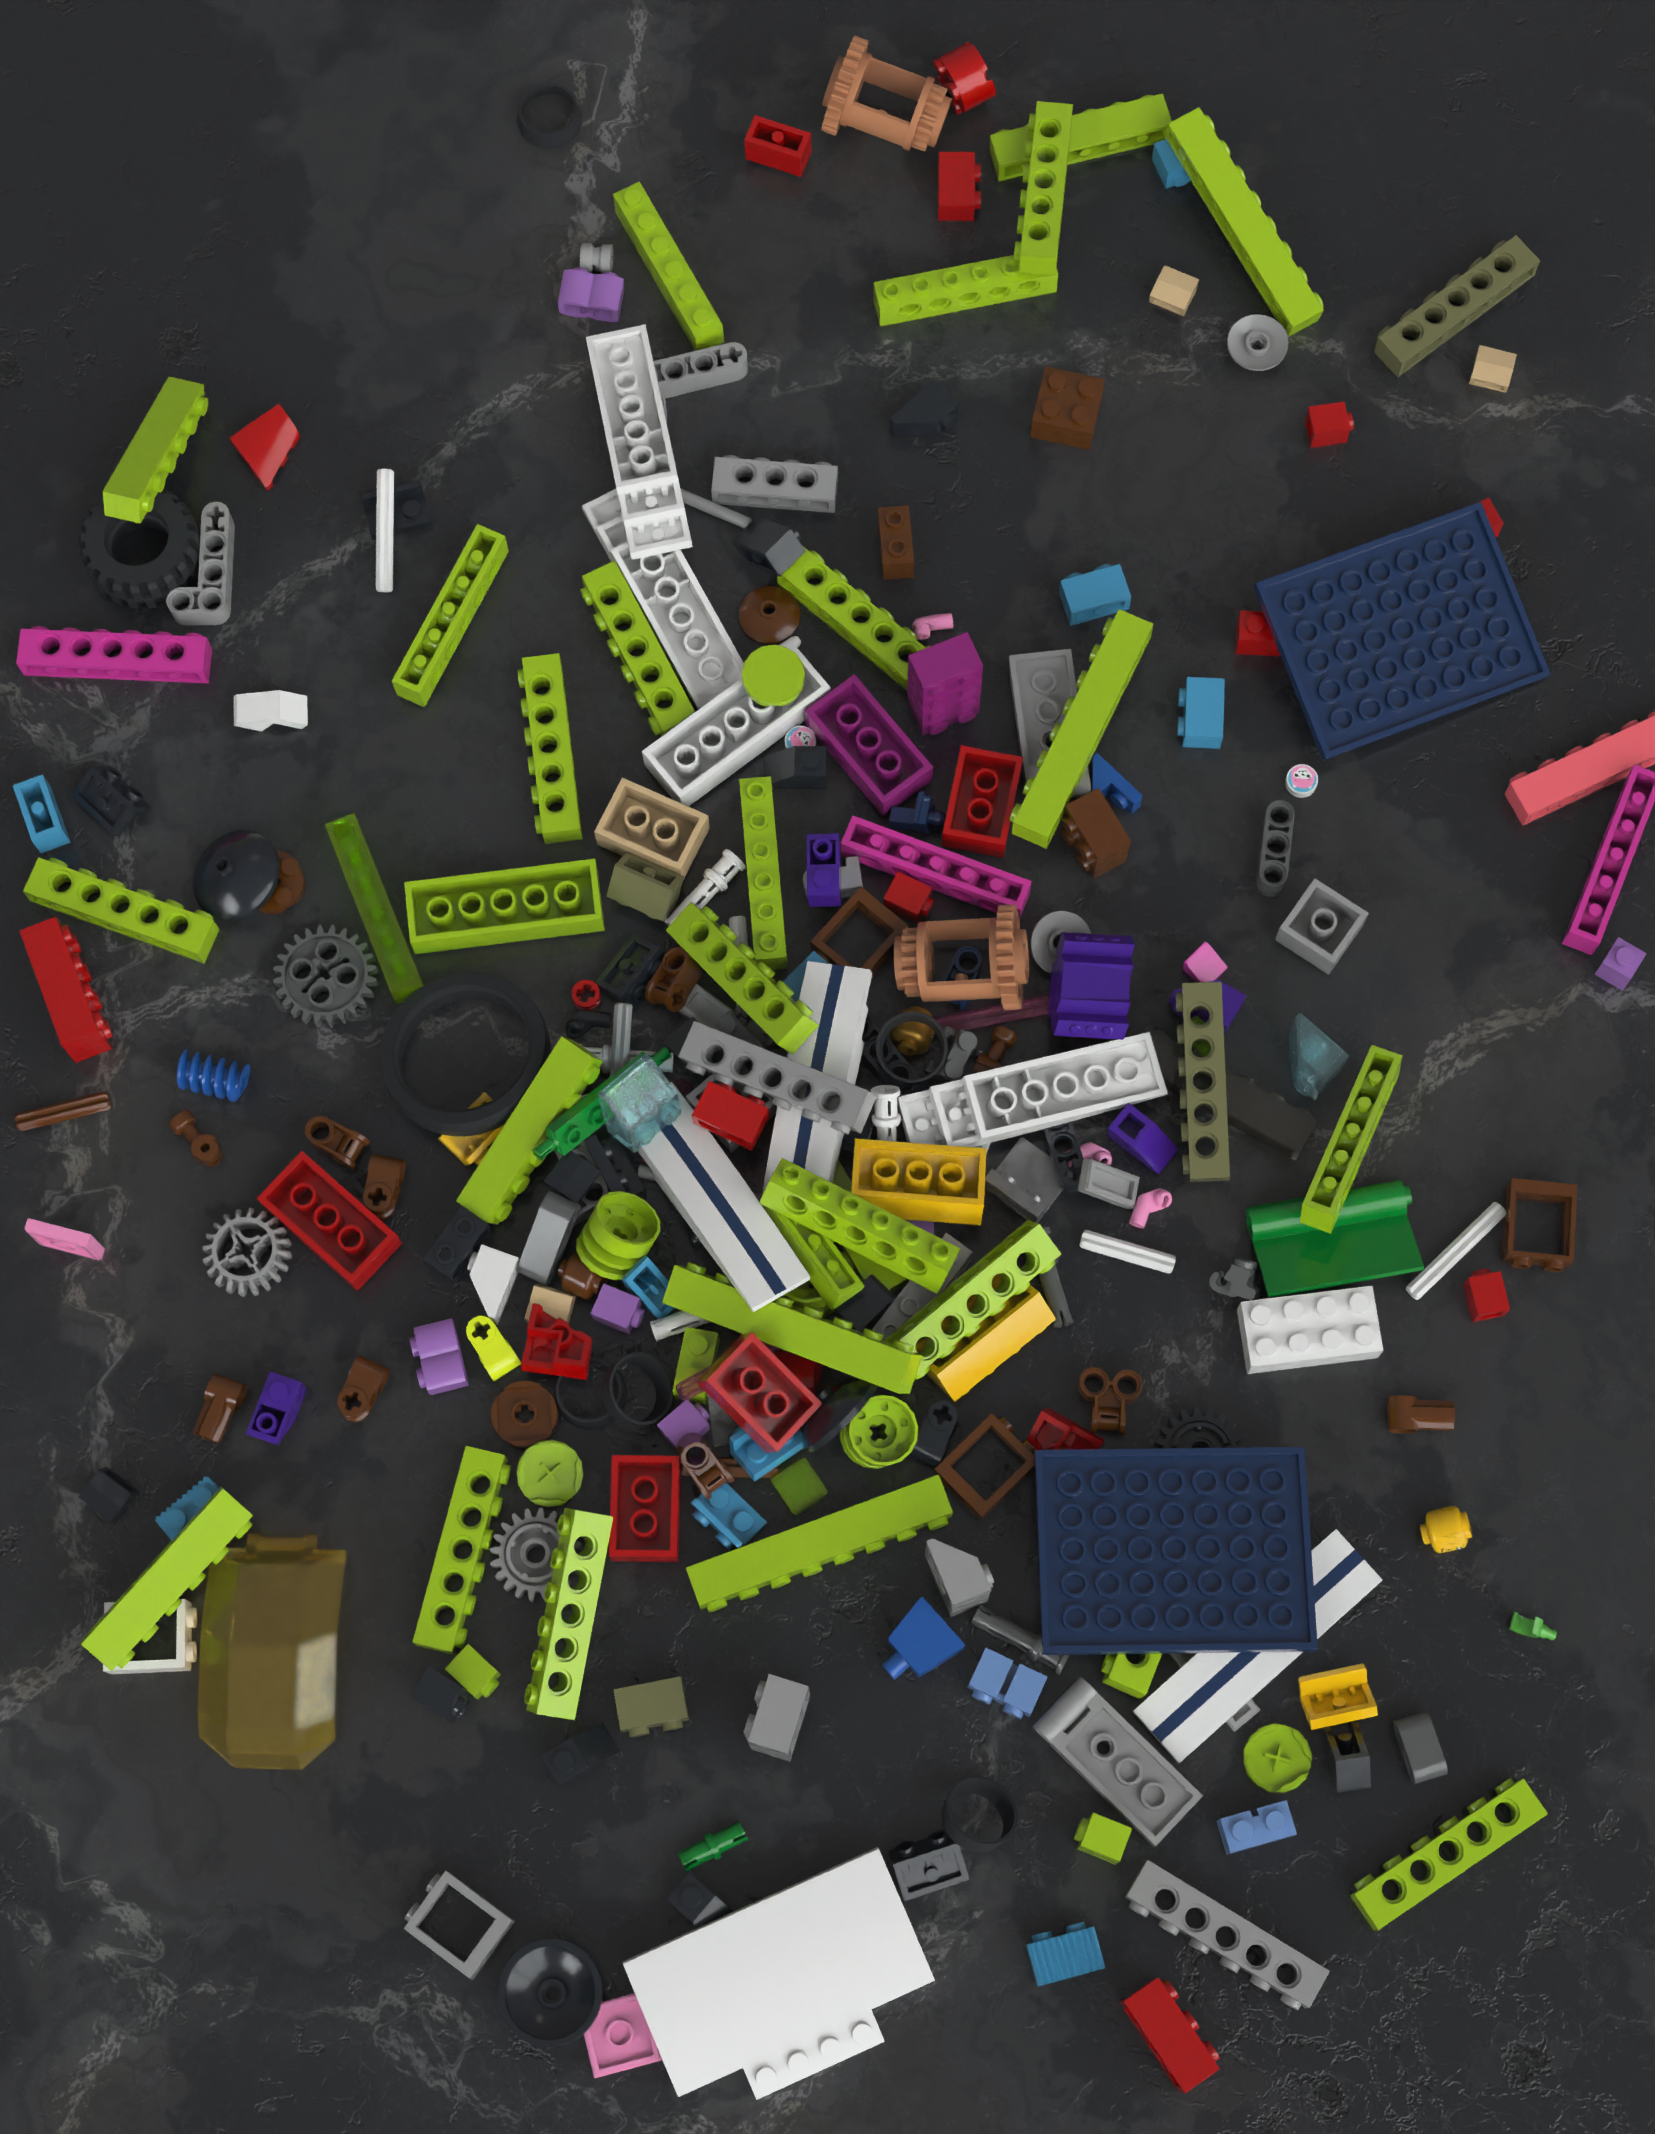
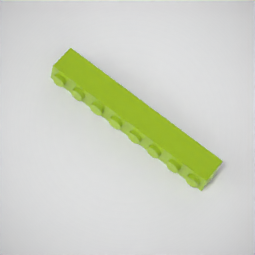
M1200 107L1168 123L1164 137L1275 319L1284 327L1288 337L1319 320L1324 311L1322 299L1318 293L1312 292L1307 283L1308 279L1305 271L1300 266L1297 267L1293 261L1289 245L1285 241H1281L1276 233L1277 229L1273 219L1270 216H1266L1261 208L1259 196L1247 186L1243 170L1239 165L1235 166L1227 144L1223 140H1219L1214 132L1215 128L1211 118L1208 115H1204Z
M1120 609L1114 619L1108 618L1102 631V635L1105 638L1101 645L1095 644L1089 657V661L1092 664L1088 671L1083 670L1076 684V688H1079L1075 698L1070 696L1065 704L1063 714L1066 717L1062 725L1056 723L1049 739L1053 743L1049 751H1042L1036 767L1040 769L1035 778L1029 777L1023 790V794L1026 797L1022 805L1017 803L1011 813L1009 821L1013 822L1012 834L1047 849L1064 815L1065 805L1070 803L1152 635L1153 623Z
M688 1262L687 1266L674 1265L662 1303L742 1334L753 1332L760 1341L898 1394H910L923 1356L912 1352L913 1345L899 1340H894L893 1344L883 1341L884 1335L871 1329L864 1328L863 1333L852 1329L854 1323L842 1318L834 1317V1320L830 1321L822 1317L823 1311L813 1307L805 1306L804 1310L793 1307L794 1300L784 1296L753 1312L725 1274L717 1273L716 1277L705 1273L706 1267L693 1262Z
M939 1475L686 1567L700 1609L707 1608L708 1612H713L728 1605L726 1601L739 1596L740 1600H746L758 1595V1589L771 1584L772 1589L790 1583V1577L803 1573L804 1577L819 1573L823 1570L821 1565L834 1561L835 1565L849 1562L854 1559L853 1554L866 1550L867 1554L885 1548L884 1542L897 1538L898 1542L917 1536L916 1530L928 1526L930 1531L949 1524L947 1519L952 1517L953 1511Z

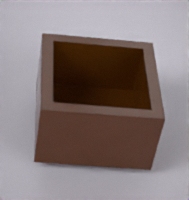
M1045 366L1032 419L1030 437L1090 450L1103 398L1105 379Z
M1099 788L1065 805L1060 832L1066 844L1074 846L1078 853L1076 856L1078 864L1084 872L1089 871L1092 878L1095 879L1127 861L1131 840Z

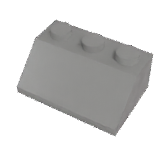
M935 1539L926 1541L925 1557L950 1617L987 1603L992 1591V1583H994L988 1565H981L978 1557Z

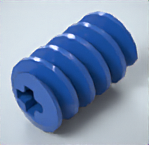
M185 1049L177 1067V1084L181 1090H187L190 1087L192 1092L199 1093L202 1090L206 1096H211L215 1092V1096L218 1099H224L227 1096L230 1102H236L247 1086L250 1065L246 1063L242 1071H238V1061L234 1060L230 1067L226 1068V1059L223 1057L220 1058L217 1065H213V1055L209 1054L206 1060L201 1062V1052H195L193 1058L189 1059V1050Z

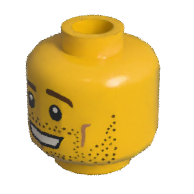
M1456 1506L1429 1511L1425 1517L1426 1524L1420 1525L1424 1544L1431 1543L1432 1548L1437 1553L1463 1549L1467 1545V1539L1472 1538L1466 1511L1461 1512Z

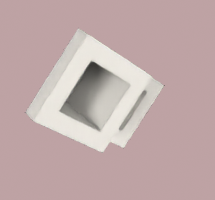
M275 690L236 694L234 696V726L263 731L274 723L303 729L308 725L307 696Z

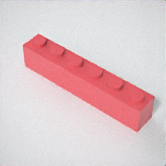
M1655 711L1650 713L1646 720L1641 722L1637 720L1630 721L1621 727V731L1616 734L1605 733L1597 737L1593 744L1586 748L1580 745L1571 749L1565 754L1566 757L1558 761L1552 758L1543 762L1537 767L1538 770L1530 774L1524 771L1512 777L1504 794L1522 826L1626 778L1634 764L1643 768L1654 765Z

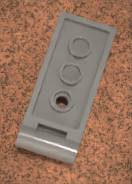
M1071 649L1009 655L1008 671L1020 757H1023L1022 773L1024 787L1030 776L1036 777L1040 769L1036 767L1037 761L1043 750L1049 751L1050 749L1046 744L1053 743L1049 739L1056 723L1062 725L1066 717L1063 714V710L1070 696L1075 698L1077 694ZM1088 766L1072 798H1079L1091 792Z
M1081 1677L1033 1725L1037 1733L1153 1847L1157 1846L1203 1796ZM1098 1743H1106L1109 1746V1752L1107 1754H1100L1097 1750Z

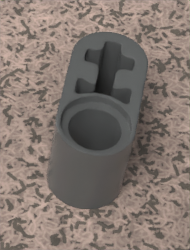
M1427 1711L1393 1721L1394 1733L1413 1784L1448 1774L1446 1761Z

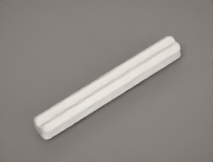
M391 469L377 470L376 590L383 593L392 592L394 472Z
M1493 1202L1406 1287L1408 1294L1415 1300H1419L1505 1217L1506 1210L1499 1203Z

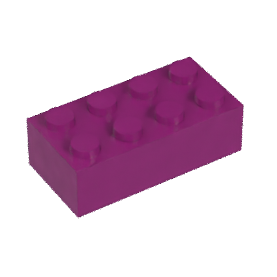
M968 632L908 655L907 705L921 736L928 733L931 735L941 733L948 725L958 721L959 723H966L974 719L976 714L979 713L983 664Z
M855 674L805 710V725L814 732L816 738L823 746H827V751L883 817L891 812L892 806H899L933 780V766Z

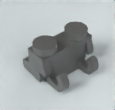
M739 1005L733 1011H727L725 1015L718 1019L716 1026L723 1033L768 1051L776 1043L766 1032H764L763 1036L767 1040L761 1042L739 1020L742 1015L745 1018L749 1016ZM752 1061L746 1062V1063H745L746 1067H747L749 1064H751Z
M944 1026L943 1030L947 1040L950 1037L954 1041L944 1064L932 1076V1078L940 1083L961 1080L959 1077L963 1074V1068L968 1057L977 1060L982 1053L978 1049L976 1051L973 1050L977 1045L978 1038L972 1032L963 1029L955 1030L949 1026ZM929 1059L922 1072L927 1075L935 1069L936 1062Z
M1242 1257L1235 1258L1226 1275L1224 1271L1215 1272L1211 1275L1210 1287L1214 1291L1230 1297L1239 1296L1248 1300L1259 1298L1262 1290L1254 1285L1258 1263ZM1223 1277L1227 1280L1226 1285L1221 1282Z

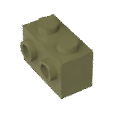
M626 852L614 866L606 897L616 900L623 906H629L641 911L650 918L659 919L664 922L676 907L684 876Z
M681 1676L613 1689L620 1731L622 1733L629 1732V1737L650 1734L649 1728L662 1726L663 1731L679 1729L683 1727V1721L689 1720Z

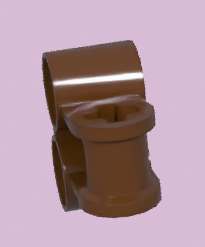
M1097 1367L1088 1368L1081 1374L1077 1388L1081 1398L1092 1403L1091 1433H1096L1097 1430L1117 1431L1119 1435H1124L1126 1405L1132 1404L1137 1400L1143 1386L1139 1374L1129 1369L1122 1370L1116 1374L1113 1381H1109L1106 1372ZM1088 1378H1097L1102 1384V1389L1098 1392H1091L1086 1389L1084 1382ZM1122 1380L1131 1381L1135 1386V1392L1128 1395L1123 1394L1119 1391L1117 1384Z

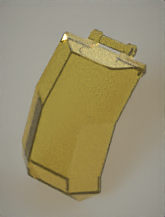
M249 1533L246 1548H228V1553L218 1564L215 1565L213 1562L209 1564L200 1638L199 1738L234 1768L303 1770L336 1739L337 1634L344 1569L347 1563L346 1550H318L316 1534H306L304 1538L261 1537L260 1533Z

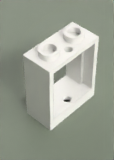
M181 1599L182 1603L175 1610L177 1611L176 1659L129 1661L122 1669L116 1666L113 1671L103 1664V1671L109 1674L191 1671V1662H196L197 1658L196 1642L192 1641V1628L197 1626L196 1608H192V1603L188 1600ZM115 1602L104 1603V1614Z

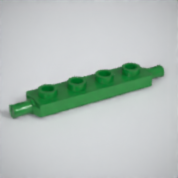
M664 1046L652 1056L642 1051L547 1126L546 1140L532 1149L535 1157L543 1160L553 1150L563 1156L569 1153L660 1080L658 1067L672 1057L670 1051Z

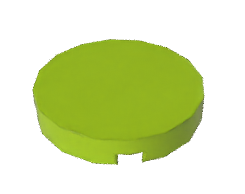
M768 645L760 647L750 654L744 662L742 679L744 689L752 700L762 706L777 705L779 707L787 705L798 697L803 690L805 672L803 662L795 652L784 646Z
M549 1439L538 1441L525 1450L519 1458L516 1474L518 1485L529 1500L537 1505L553 1507L566 1503L578 1492L583 1479L582 1462L574 1449L564 1442Z
M1270 1724L1259 1728L1249 1737L1243 1750V1765L1247 1776L1257 1787L1267 1792L1285 1793L1296 1789L1306 1780L1311 1768L1312 1753L1307 1740L1298 1730L1286 1725Z

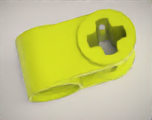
M477 1316L469 1321L466 1327L467 1337L493 1381L521 1365V1361L508 1341L503 1338L490 1318ZM480 1326L485 1330L488 1329V1337L484 1340L480 1336L476 1337L478 1335L476 1329Z

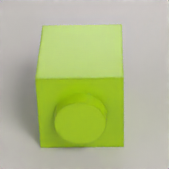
M469 1644L445 1668L477 1700L482 1695L487 1698L500 1684L497 1679L501 1674Z

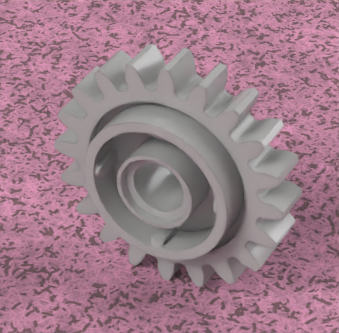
M528 1508L525 1509V1519L523 1520L515 1513L512 1514L514 1525L509 1526L502 1522L501 1526L506 1534L504 1536L494 1534L493 1536L501 1545L490 1548L492 1554L499 1556L498 1559L490 1563L491 1567L502 1568L495 1575L497 1581L508 1578L504 1589L508 1592L516 1586L515 1596L518 1599L527 1591L530 1602L535 1601L537 1593H540L544 1599L545 1587L548 1582H551L553 1572L550 1564L551 1555L558 1546L560 1536L557 1533V1512L553 1511L548 1518H545L543 1508H539L536 1517H533ZM575 1541L574 1549L576 1551L583 1547L581 1542ZM534 1547L545 1549V1557L539 1563H532L528 1560V1553ZM576 1570L570 1573L572 1575H578ZM568 1578V1585L571 1587L572 1583Z

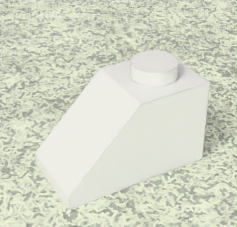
M481 1244L479 1252H473L467 1270L471 1271L469 1275L488 1317L494 1324L498 1325L518 1275L517 1266L520 1260L516 1256Z

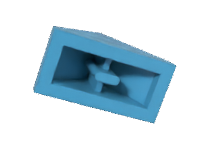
M644 1255L622 1277L625 1289L631 1295L640 1298L642 1305L657 1319L664 1318L674 1309V1307L662 1303L669 1281L653 1262Z

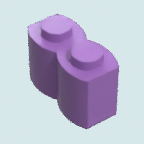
M579 267L564 270L558 299L559 313L572 317H590L601 321L618 322L625 290L624 279L612 272L592 274L586 269Z
M450 1318L414 1327L415 1337L409 1339L413 1356H420L422 1368L416 1369L420 1388L426 1387L428 1393L434 1395L469 1386L458 1333L453 1319Z

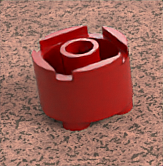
M969 41L933 61L934 68L938 74L935 76L936 82L939 86L947 88L952 97L950 105L956 115L965 113L996 96L993 80L986 81L988 78L985 71L988 68L977 48L970 44Z

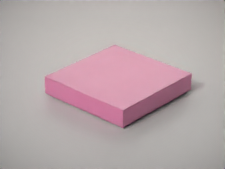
M30 1218L27 1219L24 1229L41 1246L95 1260H102L105 1248L91 1234Z
M635 1993L602 2002L595 2022L584 2034L594 2078L662 2060Z

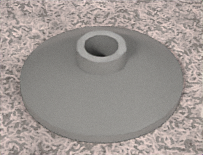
M1260 314L1245 316L1238 320L1232 326L1227 339L1228 351L1233 360L1243 368L1253 371H1264L1277 366L1284 359L1289 344L1288 335L1284 327L1277 320ZM1253 345H1258V346H1260L1262 349H1261V350H1255V349L1252 348V346H1253Z
M1067 911L1051 912L1042 917L1033 928L1030 937L1031 954L1039 967L1046 972L1051 973L1052 963L1056 961L1057 948L1053 945L1055 937H1061L1062 932L1091 934L1086 922L1078 915Z

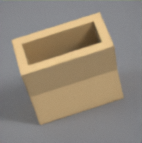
M1164 265L1151 291L1149 302L1184 316L1196 293L1199 279Z
M1479 345L1469 384L1506 393L1517 354Z
M537 1283L533 1286L524 1319L528 1323L532 1304L536 1303L540 1304L543 1307V1311L555 1319L560 1317L569 1324L576 1296L563 1290Z

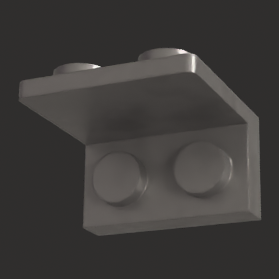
M1023 1137L1018 1140L996 1170L991 1169L985 1177V1190L1026 1220L1036 1223L1041 1220L1063 1191V1188L1060 1187L1050 1156ZM1067 1170L1066 1177H1070L1072 1179L1073 1173Z

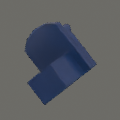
M920 790L916 808L892 806L889 822L892 828L929 834L931 824H934V826L943 825L946 815L939 810L934 812V799L928 796L926 790Z

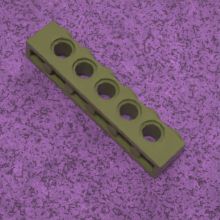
M1517 235L1507 242L1502 240L1486 258L1479 257L1476 259L1466 273L1453 276L1439 293L1434 291L1429 294L1423 301V305L1416 310L1411 308L1406 311L1400 318V322L1393 327L1388 325L1382 329L1377 335L1378 340L1374 353L1398 378L1535 276L1540 259ZM1495 268L1504 269L1506 272H1500ZM1473 285H1479L1483 289H1477ZM1449 302H1456L1460 306H1453ZM1426 319H1433L1437 323H1430ZM1404 336H1410L1414 338V340H1406Z
M1222 982L1182 983V992H1176V1012H1183V1024L1177 1025L1178 1044H1184L1185 1057H1178L1179 1077L1186 1076V1089H1180V1109H1187V1122H1181L1182 1142L1188 1141L1189 1154H1182L1183 1174H1190V1182L1229 1181L1230 1166ZM1195 1010H1204L1209 1015V1020L1203 1025H1196L1191 1021L1190 1015ZM1197 1042H1205L1209 1045L1211 1051L1206 1057L1200 1058L1192 1053V1046ZM1199 1074H1205L1211 1078L1212 1085L1206 1090H1199L1194 1086L1193 1079ZM1202 1106L1210 1108L1213 1112V1118L1207 1123L1199 1122L1194 1116L1197 1108ZM1201 1139H1209L1213 1142L1215 1150L1210 1155H1201L1195 1147L1197 1142Z

